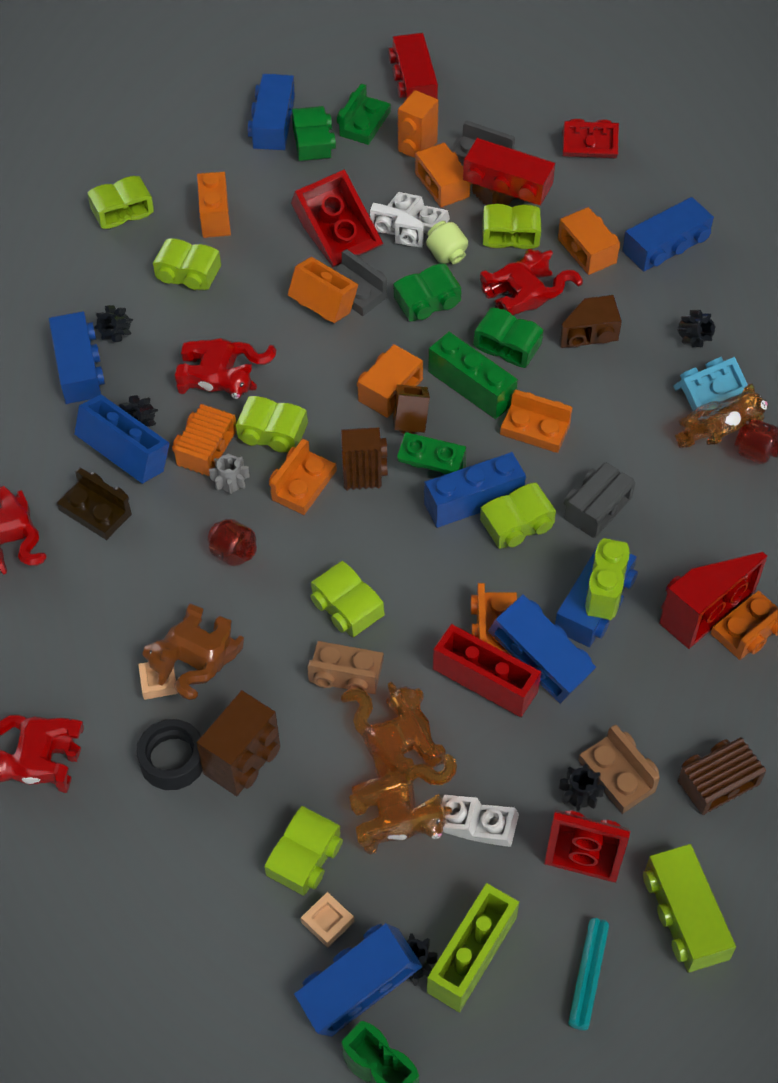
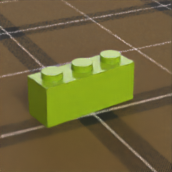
M688 844L649 856L645 871H643V879L647 890L650 893L654 892L659 903L657 905L658 916L662 925L670 929L673 936L672 949L678 962H683L687 972L690 973L730 960L736 945L692 845Z
M485 884L427 977V993L457 1012H461L517 919L519 901L490 884Z

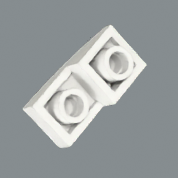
M398 192L387 205L408 213L424 224L425 234L438 222L446 221L447 223L450 219L448 210L425 206L422 196Z
M378 203L372 204L370 219L377 232L395 235L396 244L423 248L424 224L421 221L396 208Z
M444 795L437 818L440 819V823L436 824L435 827L441 832L468 840L511 847L519 813L514 807L481 805L476 797Z

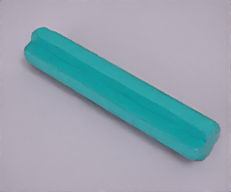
M591 918L588 924L568 1021L570 1027L586 1031L590 1025L609 930V923L598 918Z

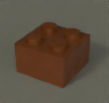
M241 690L196 742L203 774L236 797L244 788H250L258 777L259 769L266 761L271 762L280 750L276 712Z

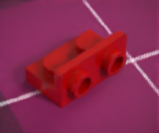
M583 119L564 121L562 156L617 158L619 123H612V121L606 119L596 122H585Z

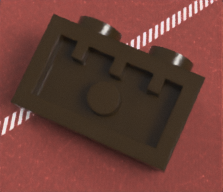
M79 467L75 471L78 482L57 502L58 509L100 537L108 540L132 515L128 501L129 497L121 488H113L105 483L95 472L89 473Z

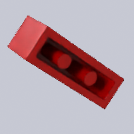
M416 33L393 36V47L388 49L390 64H395L393 65L394 80L399 81L397 84L399 98H404L405 102L416 90L438 99V83L424 34Z
M477 138L464 158L463 180L541 206L553 185L556 163Z
M453 624L449 626L433 649V670L521 718L539 691L541 671Z

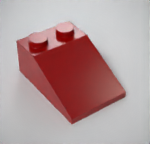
M345 169L294 192L291 204L303 228L332 267L342 264V252L346 249L354 255L360 256L383 245V241Z
M759 552L693 568L682 577L679 575L674 577L665 590L667 595L661 606L663 611L659 624L690 649L710 632L714 625L755 593L768 556L764 552Z
M556 810L554 812L544 864L616 883L631 831L629 828L621 827L620 824L612 820L597 821L586 818L583 814L576 811L562 812Z

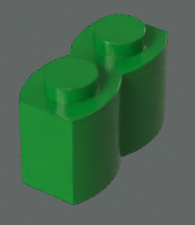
M324 106L292 109V127L299 161L331 158V149H336L334 132H329V130H332L330 113H325Z
M444 263L433 265L420 274L407 275L393 284L394 298L409 321L424 320L435 311L454 308L461 301V286Z
M490 308L474 331L473 345L484 353L500 356L508 363L526 368L542 344L544 330L533 321L517 319L507 310Z
M360 1021L341 1041L344 1061L352 1073L360 1079L371 1083H419V1073L414 1063L402 1052L390 1048L385 1036L372 1024Z

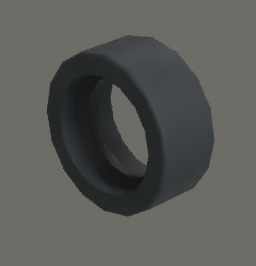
M165 719L152 724L143 732L137 743L136 756L144 778L152 786L163 790H179L191 785L200 777L203 771L196 743L201 738L199 731L190 723L179 719ZM169 739H180L190 744L192 757L183 767L175 770H161L152 764L151 753L161 742Z

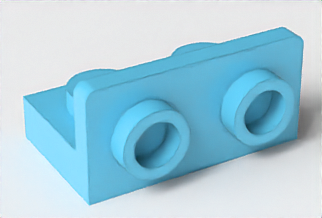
M722 357L716 358L705 364L707 369L699 372L696 367L682 373L680 375L682 380L673 385L675 391L683 389L694 414L750 390L735 357L726 361Z

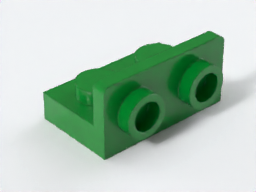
M361 83L357 90L350 94L346 106L338 112L337 124H339L340 136L369 145L390 114L391 104L367 97L366 85Z
M405 432L397 460L416 468H427L446 475L466 468V446Z

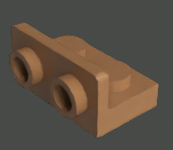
M317 641L313 660H309L307 667L309 682L322 688L338 687L348 689L355 694H376L384 661V653Z
M616 724L609 728L607 737L579 754L578 761L582 766L587 764L588 769L594 773H601L598 785L605 787V794L622 814L656 792L660 779L658 768L651 759L644 758L638 751L631 735L625 731L622 732Z

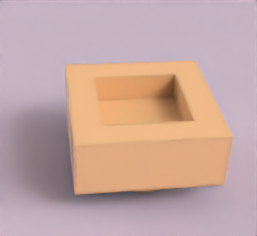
M149 662L138 664L144 700L178 694L175 686L176 676L174 667L165 684L161 686L158 683L159 673L150 668Z
M327 892L301 917V923L328 948L354 923V916Z

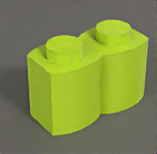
M129 176L117 181L115 184L100 185L87 192L90 208L103 229L117 227L127 220H139L154 212L152 196L140 176Z
M490 204L484 206L482 219L483 245L491 248L513 246L520 249H532L539 247L541 238L540 208L533 205L510 207L504 204Z
M169 238L165 240L157 254L153 267L155 277L164 283H182L193 290H208L221 267L219 251L213 247L202 244L192 245L180 239Z
M249 396L236 423L238 438L251 446L268 445L277 452H289L302 439L308 425L307 411L294 404L276 403L264 397Z
M537 482L524 485L509 495L495 498L483 505L480 510V521L499 549L508 546H518L524 541L526 536L546 533L552 528L556 517L555 508Z
M603 538L597 545L585 603L588 616L612 620L617 614L630 554L629 546L626 542Z
M344 561L339 562L311 582L312 594L310 597L312 602L320 611L326 610L332 615L331 620L341 633L346 631L354 638L385 615L384 603L381 598Z
M301 806L288 825L283 837L270 854L264 866L266 876L303 896L310 888L315 890L325 872L321 868L328 857L333 859L341 848L343 839L340 838V825Z

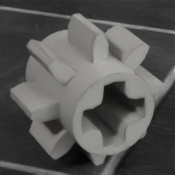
M227 453V455H223L219 459H214L215 468L209 469L210 480L215 481L217 491L222 489L232 494V492L240 488H245L244 479L249 478L250 475L249 467L244 466L242 456L237 458Z

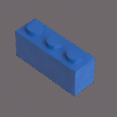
M262 74L260 85L256 84L255 100L257 102L252 103L251 116L253 121H248V137H252L253 149L285 150L295 100L294 75Z
M690 197L626 230L622 252L644 272L654 266L661 265L665 260L676 254H682L693 245L706 241L711 234L714 216L693 197Z
M84 311L49 318L65 403L70 404L90 400L101 395L100 385L105 384L102 366L96 367L95 365L96 362H101L97 344L91 345V341L96 340L93 322L87 323Z
M99 395L79 405L74 435L142 484L164 472L170 444L168 441L103 395Z
M513 452L425 481L424 505L436 528L479 514L481 507L495 498L509 495L524 486L526 475Z
M596 549L558 610L555 624L559 625L566 632L568 638L589 648L596 637L601 639L604 636L610 622L607 619L588 616L585 608ZM629 554L623 590L625 587L631 589L638 575V571L634 570L637 556ZM621 595V600H620L619 608H620V606H621V604H622V602H623V599H624V596H623V595Z
M524 594L498 616L488 630L513 657L541 671L540 684L560 704L596 668L588 653L583 649L577 648L567 638L566 632L559 625L553 624L543 614L541 607L533 600H529Z
M387 923L384 925L378 924L370 928L363 935L364 940L357 946L342 950L333 958L334 963L323 972L317 971L312 973L303 981V987L295 992L294 995L317 1034L332 1037L423 967L399 928Z

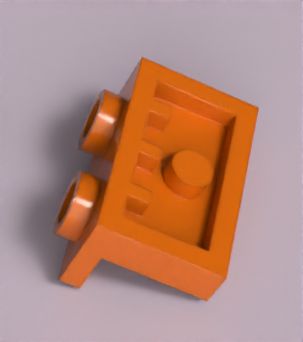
M515 389L512 394L511 406L501 425L500 435L558 453L569 430L573 408L559 401H552L530 392Z
M302 439L296 447H292L289 450L284 464L280 469H275L269 479L272 500L305 515L336 473V463L310 452L309 441Z
M478 583L477 595H471L470 602L471 615H477V623H472L471 634L509 655L511 654L488 630L495 619L517 600V592H485V583Z
M758 590L714 625L711 635L739 660L748 653L754 655L762 649L769 636L772 634L778 635V607Z

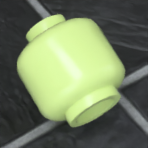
M440 221L428 231L426 245L439 263L446 264L451 262L452 264H457L466 256L465 250L468 247V239L457 224Z

